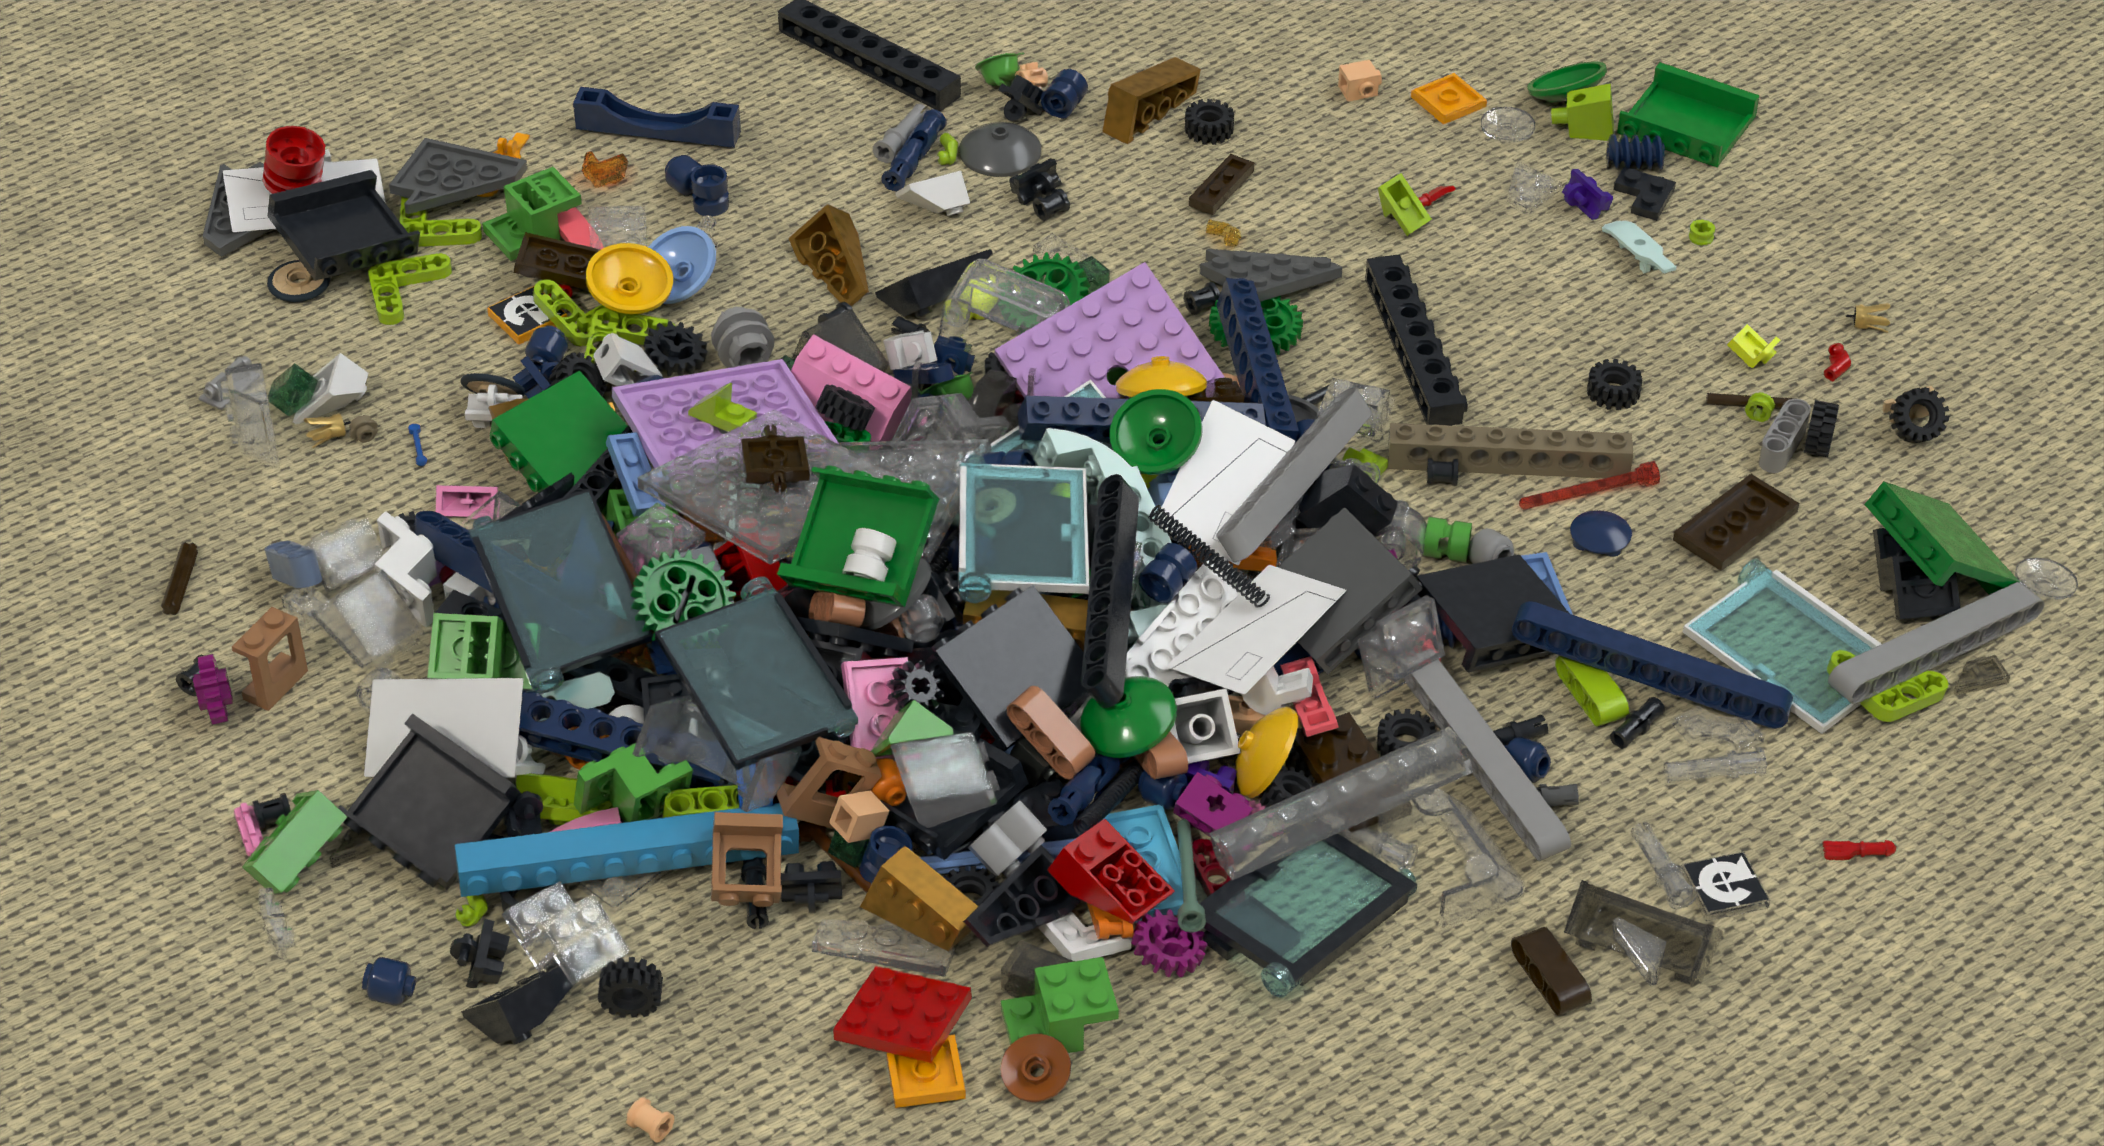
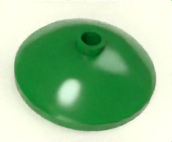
M1599 61L1582 62L1561 67L1532 80L1527 85L1528 93L1541 100L1549 102L1565 101V104H1567L1568 92L1597 86L1604 79L1607 67L1605 63Z
M1166 389L1148 390L1127 400L1114 415L1110 426L1111 446L1113 451L1120 455L1131 467L1137 466L1141 474H1164L1181 467L1195 454L1202 439V420L1195 405L1184 395ZM1164 439L1163 443L1155 444L1157 440Z
M1146 676L1125 677L1123 696L1114 706L1102 708L1092 697L1082 711L1080 719L1081 733L1091 743L1094 751L1103 756L1124 758L1141 754L1161 742L1172 729L1177 716L1176 700L1167 685L1157 679Z

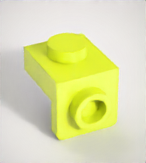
M1747 324L1727 346L1749 367L1754 368L1760 361L1765 365L1777 353L1773 348L1781 340L1776 336L1768 344Z

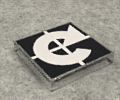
M1744 851L1681 865L1680 873L1705 921L1768 909L1771 900Z

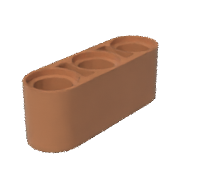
M815 592L810 603L809 619L859 628L864 619L866 603L864 599L851 596Z
M1030 686L1007 706V715L1011 722L1063 778H1073L1094 759L1095 751L1091 743L1041 688Z
M1171 732L1153 748L1133 756L1154 780L1185 774L1188 771L1186 751Z

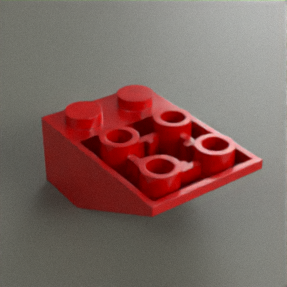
M1103 819L1063 847L1047 870L1070 895L1131 924L1175 892L1106 819Z

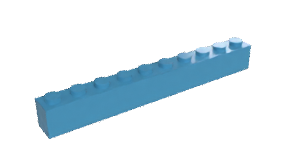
M775 803L770 807L736 808L455 844L461 897L712 865L713 820L715 812L783 814L780 803ZM783 814L781 855L799 853V828L797 820ZM730 850L726 853V863L750 860L756 857L765 858L766 854L763 851Z

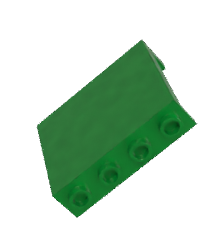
M1659 62L1655 67L1654 81L1629 113L1620 111L1617 133L1620 135L1626 134L1629 138H1632V135H1637L1639 141L1642 140L1644 135H1648L1651 143L1654 136L1659 135L1662 143L1664 142L1665 150L1718 168L1756 117L1760 95Z
M578 371L492 419L489 436L494 447L501 449L508 457L512 468L516 471L519 470L526 478L529 488L533 492L539 493L571 472L575 477V485L606 451L608 435L621 434L627 425L587 378Z
M827 465L825 469L812 467L811 471L819 480L791 564L781 563L777 575L789 586L819 592L836 593L905 608L939 498L930 489V485L918 480H913L910 484L901 482L898 478L884 475L881 479L860 470H855L852 474L831 465ZM856 529H872L896 540L897 544L892 560L885 562L888 572L884 582L843 574L847 556L854 553L851 549V544Z
M1885 481L1882 482L1864 504L1935 585L1943 586L1954 572L1974 578L1989 595L2020 582L1950 504Z

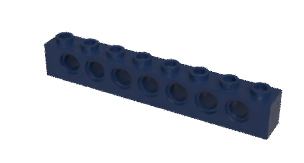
M1226 278L1216 306L1240 389L1244 394V403H1263L1266 426L1296 440L1299 433L1254 281L1244 278Z
M1026 395L1018 411L1020 440L1041 441L1046 429L1051 428L1085 435L1098 442L1111 443L1110 426L1114 415L1129 399ZM1191 401L1197 408L1203 421L1211 402ZM1219 402L1266 426L1263 403ZM1164 439L1157 440L1155 444L1163 443Z
M522 692L519 735L523 736L527 744L532 747L588 762H598L609 757L619 747L627 748L632 744L639 743V748L657 774L668 764L675 763L676 765L687 760L693 769L690 789L728 785L734 766L718 741L708 742L698 739L689 733L678 734L667 731L659 725L649 726L641 724L626 716L615 717L605 714L596 708L586 709L574 706L566 700L556 701L545 698L536 692ZM547 718V720L543 722H538V720ZM571 727H578L575 730H568ZM603 735H610V736L607 737V738H603V739L599 738L600 736H603ZM664 752H672L669 755H660ZM696 760H702V761H703V762L698 763V764H693V763H692L693 761H696Z

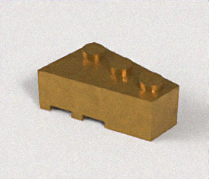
M906 846L901 848L880 867L860 905L861 908L948 952L971 932L963 921L978 907Z

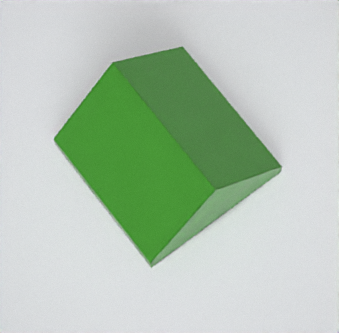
M913 700L894 715L871 749V752H873L875 757L933 749L951 737L953 729Z

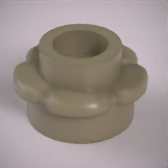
M367 415L358 416L349 425V435L355 441L369 442L377 434L378 424Z

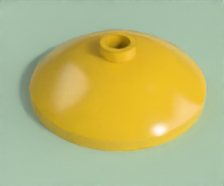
M619 243L601 249L591 258L586 270V284L595 300L606 308L624 314H641L658 308L668 299L673 287V273L668 262L651 248L634 243Z
M1167 356L1152 357L1151 362L1135 366L1123 374L1116 382V391L1128 397L1154 389L1172 390L1188 396L1199 393L1207 388V379L1199 371L1184 363L1169 361Z
M1289 707L1275 709L1259 719L1249 731L1246 730L1240 737L1238 748H1240L1241 753L1237 755L1236 759L1237 785L1240 793L1247 798H1254L1261 794L1271 784L1286 761L1298 728V715L1295 710Z

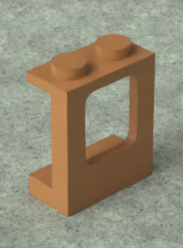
M271 607L232 646L233 652L248 658L253 681L241 692L243 700L267 711L308 672L298 618L274 607ZM287 634L291 656L280 652L268 664V653Z
M818 737L815 741L820 753L818 760L797 786L782 783L777 789L776 794L784 816L835 829L829 821L837 803V797L817 792L829 775L835 770H843L863 776L849 794L870 791L882 775L873 752L865 748L860 749L849 746L840 741Z
M714 813L711 901H718L720 905L735 906L739 902H753V905L758 907H769L773 903L780 902L782 886L780 884L783 814ZM730 850L763 851L767 857L766 885L725 884L726 853Z

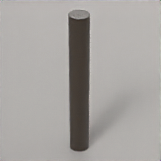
M1707 393L1706 405L1746 407L1751 395ZM1771 397L1775 403L1774 409H1781L1786 401L1797 399Z

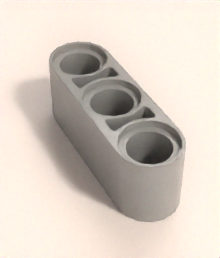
M1790 399L1784 403L1762 441L1759 457V466L1762 470L1769 473H1779L1787 466L1807 431L1811 407L1806 401Z

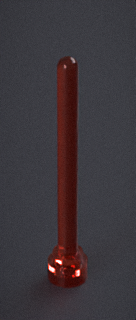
M1655 461L1641 463L1633 472L1523 497L1519 501V506L1522 509H1529L1635 483L1639 485L1645 484L1646 487L1660 483V473Z

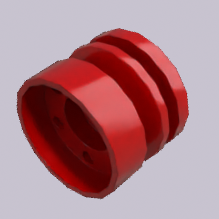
M285 126L272 131L266 140L262 179L265 188L274 194L322 182L326 147L323 139L316 132L300 126Z

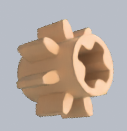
M1038 62L1020 65V70L1015 73V76L1017 74L1040 89L1047 86V72L1043 67L1038 68Z

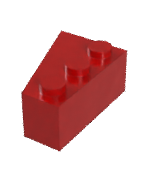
M767 529L736 535L714 550L721 570L724 569L725 571L723 574L725 580L732 581L729 590L736 592V596L763 594L780 590L787 585L777 575L780 563Z

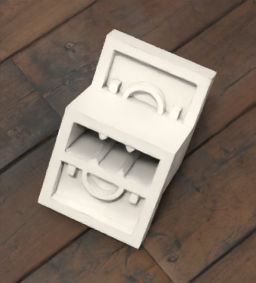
M385 511L377 519L381 546L386 551L375 563L379 592L427 628L433 622L434 613L432 591L428 584L437 576L433 544L424 535L420 534L417 536L413 533L402 518L398 516L394 518Z

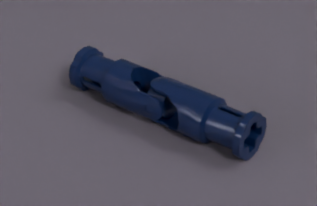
M935 109L925 112L923 121L916 125L904 143L903 148L892 160L891 168L883 173L881 181L886 189L897 192L904 188L905 180L913 175L918 167L919 160L921 161L938 138V132L945 128L947 120L943 113Z
M1095 752L1094 759L1064 786L1061 796L1049 803L1048 813L1052 820L1063 826L1072 824L1077 817V812L1083 811L1093 801L1094 794L1102 790L1118 773L1120 764L1127 762L1131 756L1113 758Z

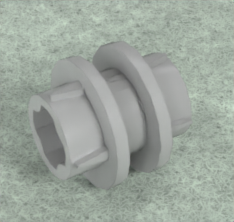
M733 307L724 312L722 311L711 332L712 344L718 352L720 360L728 368L768 362L774 348V336L761 313L754 309Z

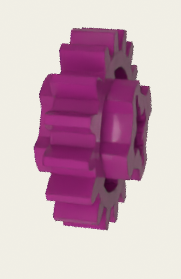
M214 654L197 657L200 671L199 674L193 675V683L200 711L208 710L212 725L228 722L226 705L233 704V696L226 668L218 669Z
M1158 909L1154 911L1153 916L1145 914L1142 920L1137 922L1133 931L1134 935L1131 944L1136 946L1134 955H1143L1144 958L1141 964L1143 966L1152 964L1154 966V973H1157L1160 969L1165 970L1166 977H1170L1172 971H1176L1179 977H1183L1186 970L1194 973L1197 965L1200 966L1206 954L1204 951L1207 947V942L1202 941L1204 932H1186L1179 927L1178 918L1174 917L1170 909H1168L1166 915H1162Z

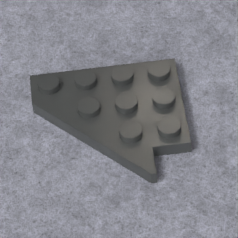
M424 138L389 184L390 194L409 198L404 205L405 213L411 214L503 189L505 185L521 179L527 170V160Z
M259 162L249 168L264 167V164ZM224 163L219 168L203 232L204 245L220 257L271 230L232 232L223 170L232 169Z
M1207 249L1205 260L1208 262L1200 264V275L1222 286L1226 278H1244L1254 281L1259 301L1342 277V266L1331 262V259L1327 257Z

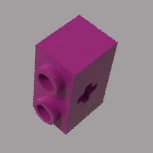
M1197 772L1176 801L1173 813L1182 819L1188 820L1192 826L1224 846L1228 842H1233L1251 818L1253 808L1249 806V801L1238 793L1231 794L1223 789L1222 784L1213 776L1208 774L1203 776ZM1215 804L1221 806L1220 809H1216L1214 812L1209 810V807H1213Z

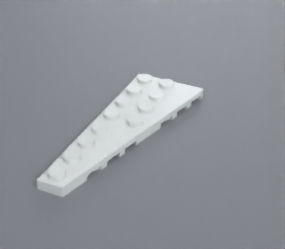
M1218 549L1215 550V553L1220 554L1219 557L1223 556ZM1203 563L1127 652L1125 677H1151L1163 682L1167 687L1174 679L1193 677L1170 669L1167 665L1240 592H1236V589L1228 585L1227 581H1223L1222 577H1218V574H1214L1213 570H1209L1208 566H1205ZM1091 695L1069 719L1080 732L1082 711L1092 697Z

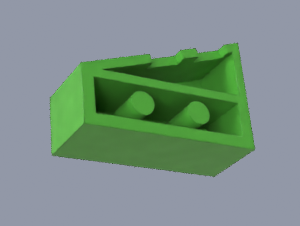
M319 790L296 794L292 800L296 806L287 816L282 814L275 822L278 827L269 837L263 838L242 866L245 871L271 894L282 893L283 891L285 893L289 892L300 880L297 876L305 866L308 868L313 865L322 853L319 849L325 842L333 841L343 830L341 824L347 816Z

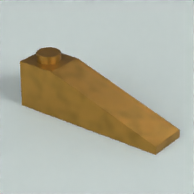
M827 204L788 239L797 260L802 265H808L813 270L812 275L816 279H822L827 284V290L839 302H846L853 306L869 292L859 235L849 213Z

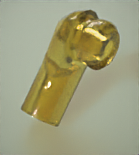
M1208 220L1207 234L1225 237L1224 243L1227 246L1236 247L1238 245L1239 239L1242 237L1239 229L1229 223Z

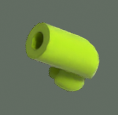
M944 133L940 136L939 141L945 148V151L941 150L937 153V156H939L938 162L940 165H952L956 161L958 142L951 134Z
M483 894L466 896L469 904L461 905L463 911L456 910V919L462 926H475L487 912L488 904Z

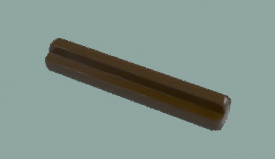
M184 542L180 546L161 604L163 613L166 615H176L179 613L198 554L197 545L193 542L190 544Z

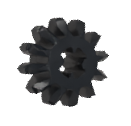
M907 661L903 664L902 668L898 667L892 671L894 679L889 680L886 686L894 690L893 693L888 695V699H896L898 701L895 707L896 711H900L913 700L927 710H934L939 706L937 699L943 697L945 692L937 688L943 682V679H935L933 677L936 667H930L925 670L924 661H918L915 665L911 661ZM915 685L919 689L916 691V693L912 690V688H914Z

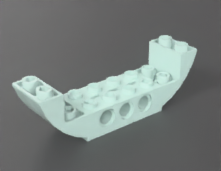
M1048 428L1039 443V448L1034 457L1036 466L1086 468L1087 504L1097 505L1100 484L1104 479L1114 474L1121 475L1139 497L1131 604L1134 611L1130 612L1128 652L1170 603H1160L1147 596L1139 585L1138 577L1148 563L1154 560L1159 550L1165 544L1172 542L1168 533H1164L1163 529H1159V526H1156L1148 518L1155 504L1137 466L1131 467L1116 452L1085 435L1067 430Z

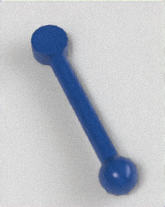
M411 424L408 429L409 433L413 435L417 453L415 462L418 466H425L427 458L423 455L419 438L421 428L419 424Z

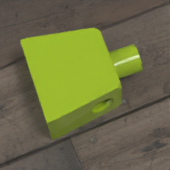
M1611 84L1568 92L1567 107L1551 108L1552 125L1568 124L1570 138L1608 141L1610 135L1614 134Z

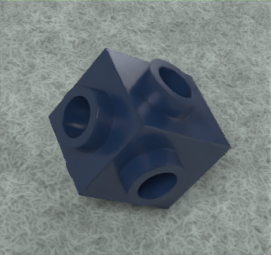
M938 336L934 344L937 361L931 363H951L953 371L958 375H964L965 371L971 372L975 355L970 354L972 345L967 344V341L961 337L950 336L946 338Z

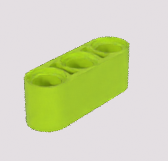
M1563 656L1556 657L1555 667L1558 676L1595 726H1602L1626 718V715L1629 714L1627 699L1607 671Z
M744 784L746 801H752L751 785ZM737 785L671 791L665 798L662 818L739 808Z

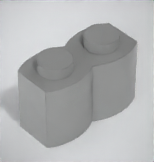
M1019 800L968 848L995 877L1001 872L1007 877L1021 864L1017 858L1025 850L1031 854L1045 842L1042 835L1047 829Z

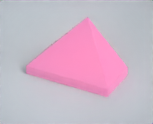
M436 485V512L443 516L497 518L498 487Z

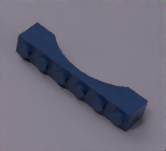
M580 87L573 101L575 126L579 130L735 148L741 133L739 105L712 102L703 108L679 114L657 113L630 105L606 89Z

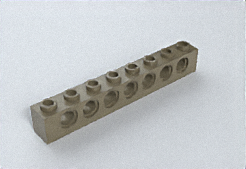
M1390 423L1388 469L1427 471L1428 458L1444 462H1452L1453 459H1458V472L1630 480L1634 454L1632 433Z

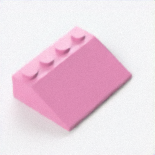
M814 334L797 356L791 369L792 374L814 407L826 384L835 385L837 388L841 387L846 391L849 390L852 394L859 395L861 399L867 400L875 407L865 428L871 434L870 453L879 450L881 445L890 442L917 403L909 385ZM818 412L824 421L836 423L833 419L825 417V414Z

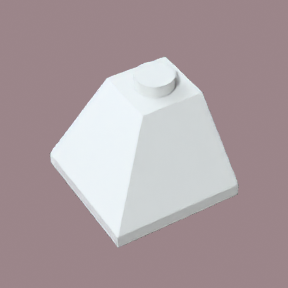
M961 171L912 183L895 193L896 197L937 214L946 212L947 216L963 212L962 207L970 203Z
M338 354L304 383L293 423L301 424L304 422V418H317L347 406L354 399L358 401L367 390L365 383L368 372L343 354Z

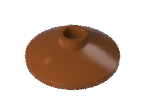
M1030 1034L1019 1038L1008 1047L1001 1061V1077L1007 1090L1016 1098L1027 1102H1042L1053 1098L1066 1086L1071 1074V1060L1066 1048L1057 1039L1045 1034ZM1036 1068L1044 1070L1043 1074L1039 1077L1032 1076V1072Z

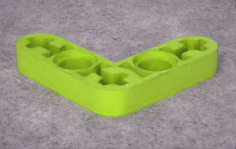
M401 196L400 223L408 233L417 230L420 232L418 247L475 244L482 239L481 224L478 220L449 219L427 221L428 209L411 214L405 213L404 204L409 198ZM412 215H418V216H420V217H418V218H413V219L408 218L409 216H412ZM441 231L447 232V233L442 234V235H435V233H437V232H441Z
M436 253L385 262L370 267L368 276L379 321L385 325H395L401 322L404 318V310L398 287L448 277L452 273L449 256ZM407 270H416L414 273H404ZM385 292L393 293L389 296H380L382 293ZM392 306L393 312H388L387 307Z
M541 280L534 286L533 301L539 309L564 333L571 343L579 347L587 346L593 315L597 310L606 307L599 305L584 313L554 281ZM560 309L569 310L572 313V315L569 317H561L557 314V311ZM618 322L617 328H620L622 323Z
M608 308L599 309L593 315L584 358L588 355L591 356V362L594 364L595 359L593 356L597 349L593 344L603 341V338L611 333H615L618 337L632 343L644 345L645 337L648 336L647 329L652 328L656 330L658 323L667 327L669 320L641 314H624ZM603 320L609 321L608 325H603ZM618 322L622 323L621 329L617 328ZM630 324L639 325L642 328V330L640 332L634 333L629 331L627 329V326Z
M1844 650L1833 652L1827 666L1828 674L1830 675L1833 669L1840 663L1855 657V655ZM1926 671L1859 703L1878 720L1892 722L1940 702L1944 698L1949 683L1947 678L1941 673ZM1902 693L1910 694L1916 699L1907 698Z

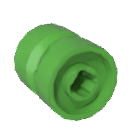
M1429 517L1423 556L1440 559L1443 555H1447L1449 560L1467 562L1472 523L1455 520L1452 524H1448L1446 519ZM1448 537L1449 539H1448V542H1447V541H1445L1444 539H1441V538Z

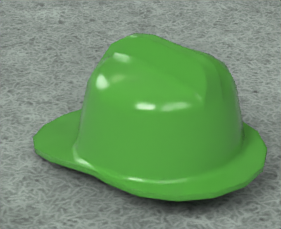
M1005 53L992 56L979 62L975 69L981 72L988 85L1001 86L1003 83L1009 87L1015 77V73L1019 71L1018 57L1025 53Z
M973 372L954 376V379L936 383L920 394L930 393L946 401L950 411L963 412L967 400L970 401L971 397L975 395V389L970 374Z

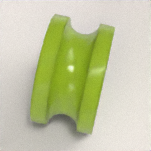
M1707 220L1693 221L1690 225V241L1697 245L1711 244L1714 240L1715 225Z
M1754 393L1746 404L1745 413L1752 420L1759 422L1768 421L1775 407L1774 400L1765 393ZM1757 405L1762 406L1763 410L1758 409Z

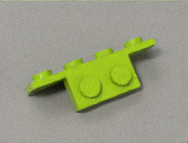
M532 773L517 775L516 788L521 793L530 791L542 798L543 810L540 813V818L549 819L551 824L563 825L576 818L614 808L608 800L580 814L574 806L576 778Z

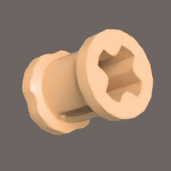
M641 1097L629 1109L626 1124L632 1128H641L649 1133L651 1140L661 1142L673 1127L674 1115L668 1111L662 1113L651 1106L649 1099Z

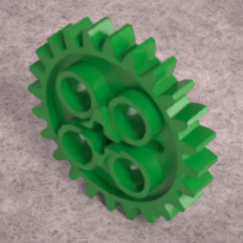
M1045 252L1043 259L1040 260L1036 254L1033 255V262L1031 263L1023 259L1024 266L1022 268L1014 265L1015 274L1005 275L1008 283L1000 284L1003 292L998 293L997 296L1000 300L998 306L1005 322H1008L1011 329L1016 328L1018 333L1022 334L1037 325V318L1043 315L1044 307V315L1059 312L1091 294L1088 289L1091 286L1084 269L1080 268L1077 261L1072 263L1069 256L1062 260L1059 253H1056L1053 259H1050L1048 252Z
M1281 296L1260 301L1275 354L1280 355V348L1289 351L1290 345L1296 346L1297 339H1301L1303 329L1302 312H1297V305H1290V299L1281 301ZM1216 300L1215 307H1211V314H1209L1210 334H1214L1215 341H1221V347H1227V340L1216 306L1218 300Z
M676 549L671 558L665 552H662L659 561L652 557L648 566H642L639 575H637L633 582V585L636 587L630 593L631 597L636 598L631 605V609L640 610L635 620H645L646 623L642 631L645 632L652 629L654 631L653 641L656 640L655 631L675 624L673 618L681 603L682 594L688 585L690 577L694 578V584L685 601V607L680 614L678 623L688 620V617H696L732 604L731 601L736 596V592L727 591L732 581L721 580L725 571L723 569L715 572L713 570L714 560L706 565L703 563V554H700L697 560L692 559L691 550H688L686 555L681 557ZM668 577L675 578L680 584L672 583ZM698 590L707 592L709 597L701 595ZM657 604L665 605L669 611L660 609ZM725 626L678 644L680 648L683 644H686L690 652H693L697 643L702 649H705L709 641L715 644L720 635L724 636L729 627Z

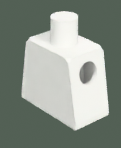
M615 333L608 334L603 338L602 344L593 356L603 380L616 386L634 384L651 375L662 376L640 346L618 337Z

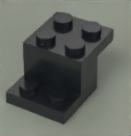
M1885 528L1873 530L1880 590L1893 591L1896 620L1947 615L1961 608L1956 572L1951 575L1943 586L1935 585Z

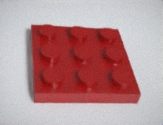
M875 966L833 1028L834 1040L932 1063L972 999L971 987Z

